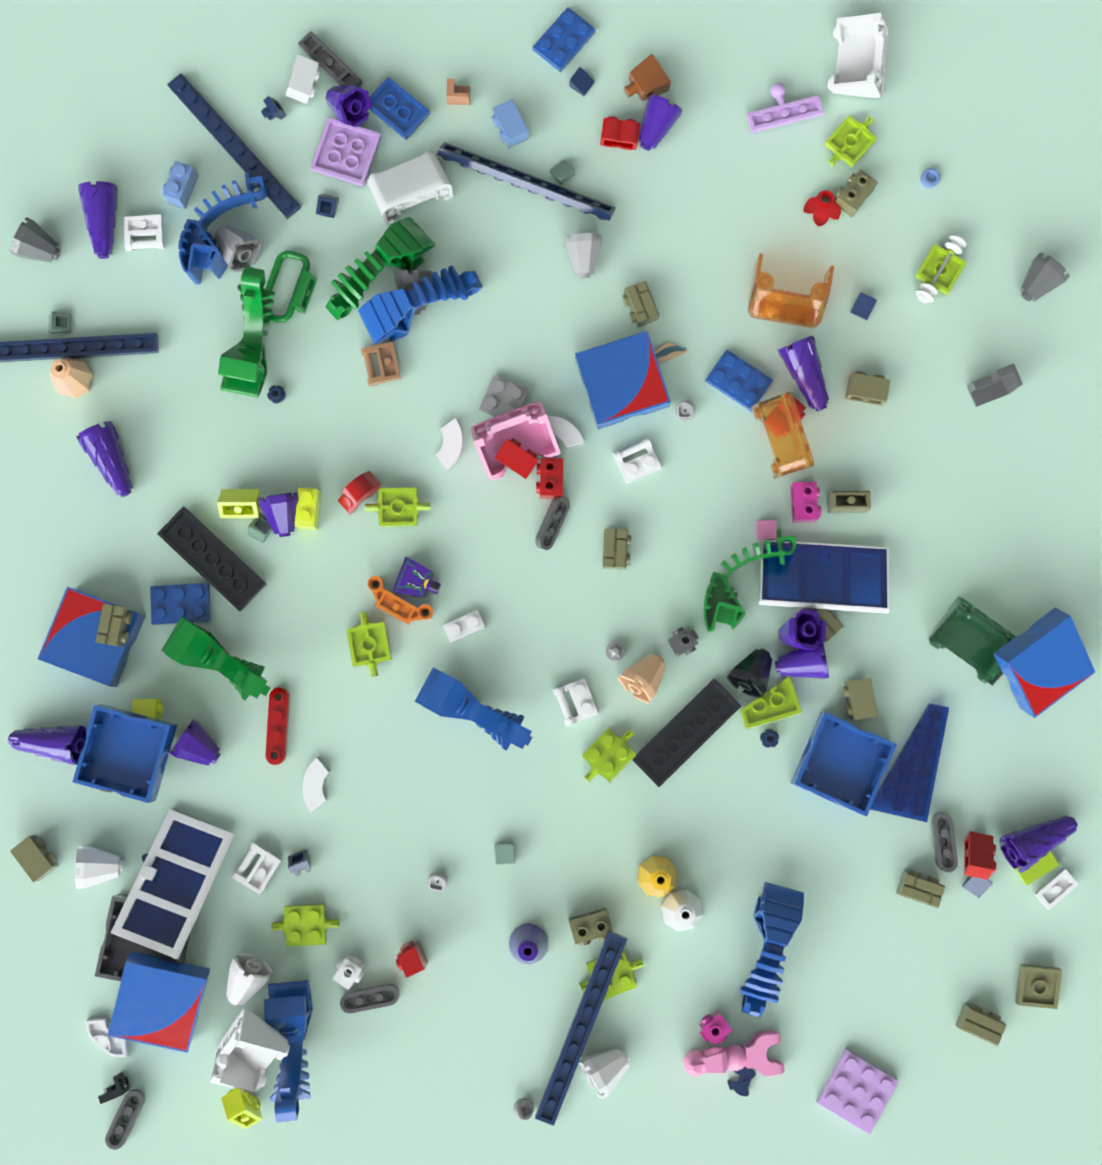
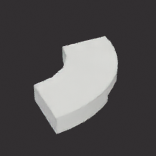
M547 416L554 436L563 442L565 448L584 443L582 435L573 424L560 417Z
M456 418L440 429L443 435V445L436 454V457L446 471L451 469L457 462L462 449L463 436Z
M318 758L310 764L303 779V797L311 813L327 801L324 795L323 784L330 772Z
M107 1017L85 1020L87 1032L91 1040L104 1050L105 1053L115 1057L129 1056L128 1040L107 1036L110 1027Z

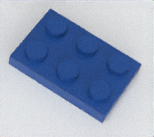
M567 7L535 43L533 51L559 72H562L596 33V29Z
M387 77L370 96L372 106L368 110L405 140L430 115V111L390 77Z
M726 349L705 382L752 412L773 382V379Z
M209 583L150 586L152 625L177 624L181 617L192 623L211 622Z

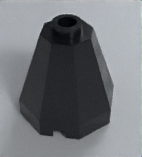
M762 648L760 650L755 649L736 665L726 678L733 687L738 689L741 686L744 689L742 691L744 694L761 698L768 687L773 659L767 650Z

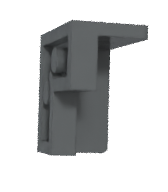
M1011 364L996 370L987 377L972 382L967 388L975 406L978 407L1011 394L1022 386L1023 383L1015 365Z

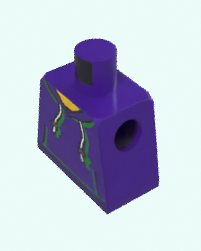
M405 556L392 591L398 594L425 598L427 591L438 594L441 583L432 580L433 571Z

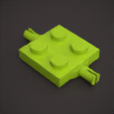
M849 115L825 141L824 145L834 154L827 161L830 166L833 167L840 159L853 168L876 142L877 138L868 129L872 122H874L871 116H868L861 123Z
M417 487L379 488L377 504H365V511H377L379 527L418 526L419 510H431V503H419Z
M367 611L360 612L361 624L357 627L346 629L353 667L369 666L370 677L379 676L377 664L392 660L385 622L370 623Z
M607 728L582 755L592 768L584 778L590 782L598 774L611 783L637 755L627 743L635 734L628 729L620 737Z
M325 903L285 905L284 921L272 922L271 929L272 931L284 930L286 947L325 945L327 943V929L339 927L340 923L339 919H327Z
M623 950L604 1000L637 987L633 970L644 967L641 958L630 963ZM597 958L586 962L590 975ZM588 980L579 982L582 991L585 990Z

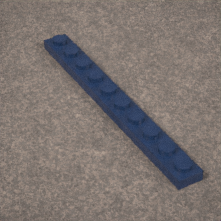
M182 73L167 84L170 90L245 173L249 172L251 178L263 177L267 186V198L287 220L301 209L300 204Z
M444 142L438 148L437 155L446 161L457 162L460 166L470 167L480 174H488L496 180L509 182L514 187L525 188L532 194H540L548 200L559 201L566 207H574L582 213L593 214L600 220L610 221L614 215L616 207Z
M157 333L0 342V362L159 353Z
M609 930L606 934L535 1114V1119L553 1126L556 1122L627 942V937Z

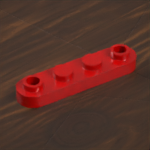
M281 687L274 688L269 694L265 757L267 762L272 765L283 763L286 759L290 694L285 688ZM278 693L282 695V698L279 701L276 700V695ZM273 752L278 753L277 759L272 757Z

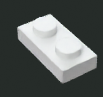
M478 610L443 625L450 643L486 628Z
M1062 868L1039 888L1034 895L1046 909L1050 910L1079 884L1066 869Z

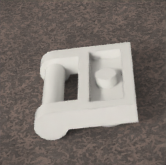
M158 214L124 217L126 251L141 248L165 249L163 216ZM156 235V240L132 241V237Z
M648 437L642 439V442L622 451L617 450L613 452V456L627 484L661 469V465ZM644 448L646 449V454L626 463L623 462L622 458Z
M585 678L552 690L561 706L566 719L564 721L566 726L598 714ZM569 691L578 716H572L563 692Z
M252 842L249 846V852L237 871L233 872L232 878L261 895L282 862V859L267 851L261 845ZM256 853H258L261 857L247 878L244 876V873Z

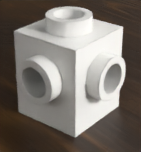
M348 955L345 960L341 958L335 967L338 971L332 979L349 990L354 982L359 983L365 974L362 972L365 967L362 964V960L354 955L352 957Z

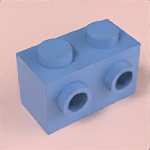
M513 99L492 108V122L495 127H499L501 131L499 132L500 138L503 143H507L508 148L529 139V131Z
M175 161L174 165L170 168L168 181L162 188V195L169 204L186 209L199 176L194 167Z

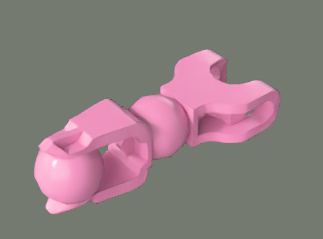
M775 1030L759 1031L751 1037L748 1043L741 1044V1046L732 1044L725 1049L714 1046L704 1050H691L683 1058L684 1069L692 1076H700L704 1073H726L728 1069L738 1071L743 1069L744 1066L748 1069L755 1068L764 1076L783 1074L785 1072L784 1064L778 1060H768L766 1056L770 1046L781 1042V1033Z

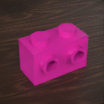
M793 482L790 486L792 523L816 522L821 517V506H818L820 488L817 487V482Z

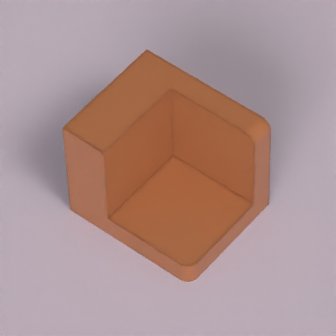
M447 78L446 96L448 105H470V86H456L455 79Z

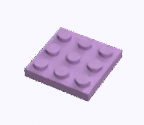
M328 117L310 167L311 171L364 187L382 137L381 133L358 126L353 127Z
M845 1048L816 1102L866 1133L871 1134L899 1081Z

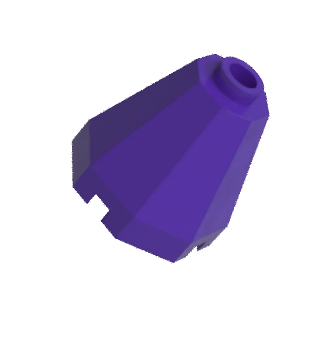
M354 85L333 86L327 91L325 97L328 106L340 122L357 127L368 119L369 114L367 110L368 108L371 109L372 102L367 90Z
M294 492V496L291 493L270 495L266 497V500H264V497H259L260 507L274 534H279V537L291 536L290 532L295 530L296 506L299 501L298 492Z
M800 609L779 628L778 637L782 643L795 648L816 650L819 647L818 645L825 641L826 623L819 619L818 616L820 615L817 611Z
M195 719L191 721L169 752L176 758L207 766L211 762L215 764L221 755L218 753L220 747Z

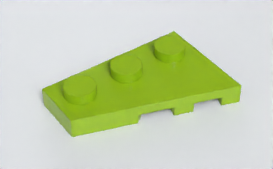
M790 676L771 688L761 698H757L740 710L746 730L802 713Z

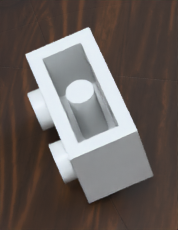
M297 54L285 96L307 104L309 97L313 98L316 87H313L314 81L317 82L320 71L317 70L319 63Z

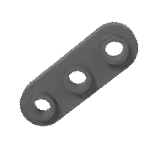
M554 497L535 538L538 548L549 550L554 545L570 508V502L567 497Z
M939 812L931 819L936 864L940 870L952 872L958 866L953 820L950 815ZM939 819L944 821L942 826L938 824ZM945 838L946 844L942 846L941 840ZM945 858L949 860L947 865L943 864Z
M386 984L347 992L340 1000V1007L345 1013H356L391 1006L398 1001L400 991L394 984ZM387 991H392L393 997H388ZM373 995L374 1000L369 1001L367 996ZM348 999H353L354 1004L350 1005Z
M133 1089L124 1096L105 1137L106 1145L110 1149H120L126 1143L145 1103V1095L141 1090ZM133 1096L138 1098V1102L133 1101ZM124 1115L129 1116V1121L124 1119ZM115 1134L120 1135V1140L115 1138Z

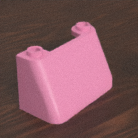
M541 402L527 404L479 422L471 427L474 444L489 480L500 479L506 472L505 467L507 466L494 458L506 439H516L522 444L520 446L522 449L527 451L529 448L536 454H541L542 458H555L561 454Z

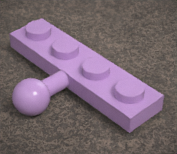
M775 83L771 87L770 92L776 98L778 106L747 113L746 117L751 133L822 116L823 109L819 96L785 103L783 96L785 94V87L781 83Z

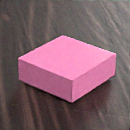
M776 520L756 521L757 540L777 539Z

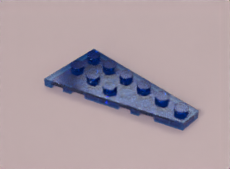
M928 703L879 788L870 810L927 822L949 707Z

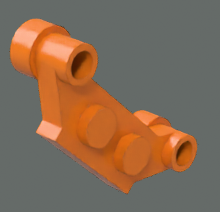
M372 576L369 578L367 585L373 591L377 608L408 625L413 621L429 620L432 618L434 611L430 605L423 604L417 608L385 590L383 580L380 577ZM375 582H379V586L377 588H374ZM425 610H429L428 616L423 615Z

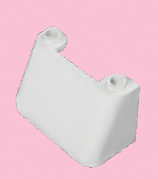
M882 13L837 18V24L833 30L834 38H837L839 42L836 74H832L831 78L828 79L829 90L834 94L881 98L884 90L889 41L888 27Z
M430 151L424 152L420 157L383 172H375L367 180L385 225L394 222L393 216L396 213L399 216L402 210L433 197L435 200H438L439 196H443L445 200L453 198L450 181L436 154Z
M243 1009L217 1047L210 1083L233 1089L241 1088L246 1092L256 1094L260 1087H264L267 1080L265 1070L275 1056L276 1059L282 1060L283 1057L288 1055L290 1045L287 1039L254 1012Z

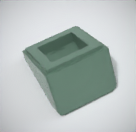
M565 160L549 170L560 185L575 175V169Z
M51 312L49 314V333H71V314Z
M260 514L259 518H255L248 526V535L261 543L265 542L272 531L267 518Z
M514 843L494 844L496 864L516 863Z

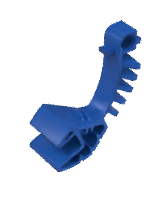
M249 172L245 173L248 193H243L235 180L231 181L237 193L236 196H232L225 184L222 185L221 188L228 199L222 201L214 190L211 193L218 204L212 207L205 198L203 203L208 208V211L204 214L196 207L194 211L201 219L199 221L186 220L185 230H182L179 239V259L183 271L194 284L199 285L201 283L203 269L211 270L217 279H220L226 271L228 264L217 249L216 240L210 232H207V228L216 218L233 208L251 203L253 208H258L256 202L264 200L268 194L267 186L262 176L251 178ZM256 187H261L259 191L254 192Z
M449 266L448 271L446 268L440 271L441 278L437 271L433 272L432 283L426 276L422 279V286H419L416 281L413 283V289L409 291L399 289L373 296L371 300H368L358 310L373 344L376 345L386 338H389L390 342H394L407 336L414 312L421 306L439 300L447 301L449 298L453 300L458 298L467 300L468 296L477 293L483 286L476 271H465L458 275L454 266Z
M434 667L414 701L441 717L473 721L478 727L484 728L485 733L491 734V738L497 741V744L501 745L502 749L506 751L511 743L523 749L525 745H529L533 738L530 736L532 731L521 726L525 716L508 711L503 712L498 708L493 710L488 705H482L460 681Z
M768 882L764 883L762 897H758L753 915L762 934L764 944L760 958L755 964L756 969L751 970V978L746 979L745 986L740 988V993L744 994L741 1012L761 1017L766 1008V1001L778 1003L779 997L777 995L780 994V988L777 985H782L783 981L776 973H784V968L780 965V961L785 962L786 960L783 950L802 921L804 892Z
M309 980L268 984L269 999L264 1000L265 1022L285 1037L290 1045L288 1055L283 1057L279 1068L281 1072L276 1077L278 1083L274 1086V1093L270 1096V1102H275L276 1123L297 1121L300 1109L298 1100L310 1099L311 1097L310 1092L306 1091L310 1090V1083L304 1081L309 1079L310 1075L302 1070V1068H308V1061L302 1059L303 1055H307V1050L303 1049V1041L305 1040L313 1011Z

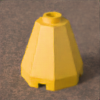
M651 855L639 865L637 882L647 895L665 897L677 887L678 870L668 857ZM662 876L663 879H660V881L657 882V878Z

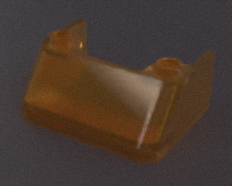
M759 253L754 266L747 308L748 314L756 319L808 328L817 327L822 321L830 295L834 266L829 267L824 276L823 283L819 282L813 285L810 295L773 289V277L768 273L760 272L763 254Z
M791 392L756 403L751 407L755 418L764 423L775 457L771 464L774 474L773 479L814 466L813 456Z

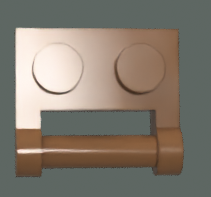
M393 341L361 349L369 378L367 380L368 386H376L381 383L401 379ZM373 353L377 354L381 376L378 377L375 375L371 356Z

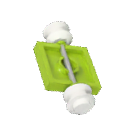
M951 235L949 237L950 242L945 243L947 250L937 244L932 246L914 276L924 282L920 285L922 291L918 290L916 292L921 302H933L932 295H937L938 291L945 295L949 294L967 263L956 256L961 254V248L966 246L965 239L962 236Z

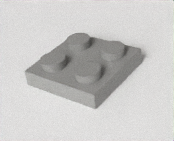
M494 375L479 410L495 417L522 407L529 389Z

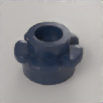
M279 385L271 386L269 393H267V398L275 404L281 403L286 397L284 388Z
M766 729L764 733H761L760 740L764 747L777 746L779 734L776 731Z

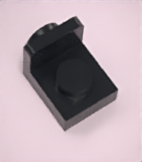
M123 1072L113 1077L115 1084L103 1089L104 1093L98 1096L100 1104L120 1097L129 1091V1080L127 1076H124Z

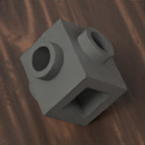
M680 627L672 632L674 636L667 640L677 657L684 652L686 655L696 650L695 646L699 644L697 633L694 629L690 630L689 627L686 629ZM682 638L687 640V644L682 642Z

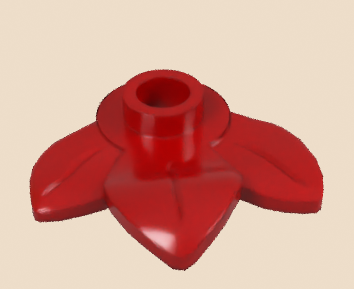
M824 190L817 197L807 200L803 212L813 214L814 223L820 227L826 224L829 218L838 220L841 209L835 202L833 193ZM826 198L828 203L823 202L822 199Z

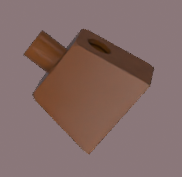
M650 54L629 73L630 84L624 87V92L627 97L637 93L639 98L645 101L648 100L649 95H661L668 92L671 81L654 55Z

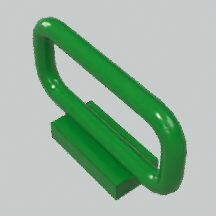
M286 250L281 252L275 259L265 287L266 290L270 291L274 288L281 265L286 258L299 260L303 265L286 313L284 315L272 314L265 316V319L284 323L291 319L295 309L304 314L306 312L317 279L309 272L310 262L307 256L298 252Z

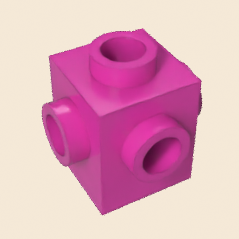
M718 1010L712 1015L709 1013L704 1016L699 1024L702 1029L699 1033L706 1042L710 1040L712 1045L725 1041L726 1035L732 1031Z

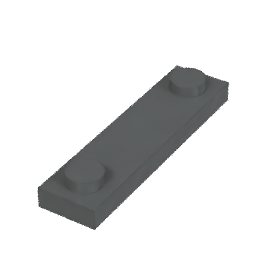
M312 31L298 42L299 47L312 60L318 62V65L339 86L354 85L359 87L363 83Z

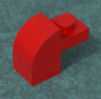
M367 471L352 480L342 490L344 493L337 501L349 514H352L364 500L372 497L382 484L370 471Z

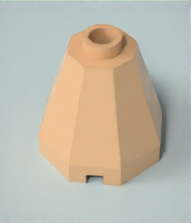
M70 357L61 358L53 362L50 369L51 381L59 394L78 398L90 391L91 380L93 381L94 375L85 361Z
M650 654L627 668L618 680L627 692L631 689L634 692L632 696L648 704L656 695L666 667L664 659L658 654Z

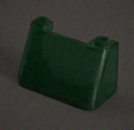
M958 596L930 634L929 643L936 649H944L946 647L975 668L978 674L977 678L985 684L988 682L993 686L1003 674L993 653L1017 636L967 600Z

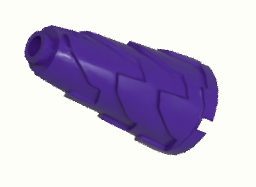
M91 181L84 182L78 185V192L85 216L86 228L89 231L94 254L99 259H107L109 255H112L118 188L116 184L110 182L96 181V184L91 185Z
M809 336L792 343L788 347L785 346L779 349L780 357L783 359L790 375L796 381L809 407L816 409V412L827 408L826 404L829 397L825 388V380L821 370L822 365L814 336Z
M103 422L105 425L103 428L96 424L83 430L78 434L79 436H76L78 443L83 451L88 454L93 464L97 466L106 483H109L116 495L125 497L131 494L133 485L129 476L130 472L123 458L124 454L113 422Z
M76 725L14 730L8 737V743L15 750L51 758L54 761L77 765L80 754L85 746L87 728Z
M1066 815L1055 820L1029 826L1000 837L999 844L1004 842V846L1000 848L1005 859L1013 869L1019 867L1020 869L1017 872L1022 873L1029 870L1031 866L1039 862L1052 849L1066 841V838L1077 831L1076 827H1078V824L1073 817Z

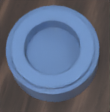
M934 168L926 169L920 177V182L925 188H934L940 181V173Z

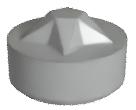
M682 401L676 406L675 412L679 419L688 420L694 415L695 407L690 401Z
M611 642L606 648V655L610 660L618 661L625 655V647L620 642Z
M439 871L431 873L427 881L429 889L434 892H442L447 886V876Z
M526 1098L518 1099L513 1107L514 1115L522 1120L529 1119L534 1111L532 1101Z

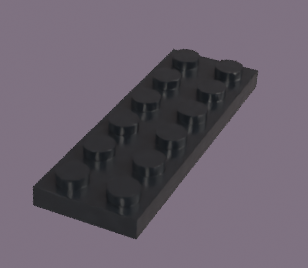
M184 506L157 533L240 612L267 585L260 576Z
M713 678L637 753L632 761L657 787H660L741 705Z

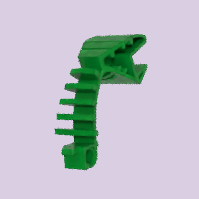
M406 217L390 224L377 242L375 251L371 255L366 251L364 255L367 259L364 262L358 258L354 261L358 265L357 270L351 266L345 268L351 277L339 273L338 278L343 283L336 279L332 280V285L339 293L331 296L325 308L336 320L346 317L353 308L358 309V300H362L364 297L363 292L369 289V284L374 281L376 276L385 267L395 266L402 270H408V272L413 271L425 261L421 255L434 248L436 244L411 217Z
M245 266L243 270L241 285L238 284L237 290L241 293L240 300L244 303L242 304V310L244 311L243 338L238 344L220 356L218 375L223 376L220 387L221 391L256 398L259 397L267 376L265 347L262 343V337L267 336L268 331L263 330V326L270 325V320L264 319V317L272 315V309L266 307L273 306L274 300L269 298L275 296L274 291L263 289L266 279L265 272L262 269Z
M781 528L777 529L778 552H771L770 540H765V554H760L757 542L752 544L756 556L750 558L747 547H744L742 553L746 560L740 562L736 553L731 555V559L736 566L731 568L725 560L720 563L728 573L723 575L713 572L704 599V621L708 633L714 632L716 621L730 625L731 629L734 630L746 614L736 598L738 596L737 592L733 593L735 588L733 586L730 587L728 584V577L746 564L761 559L779 557V563L785 565L784 556L791 555L796 548L795 536L782 537ZM788 541L792 544V549L785 551L782 549L781 544Z
M183 617L179 619L161 650L165 653L164 655L181 665L218 671L234 685V688L241 695V699L245 701L249 695L258 698L260 694L266 696L271 688L266 685L267 680L261 677L265 666L248 662L244 659L241 660L236 656H230L211 632Z

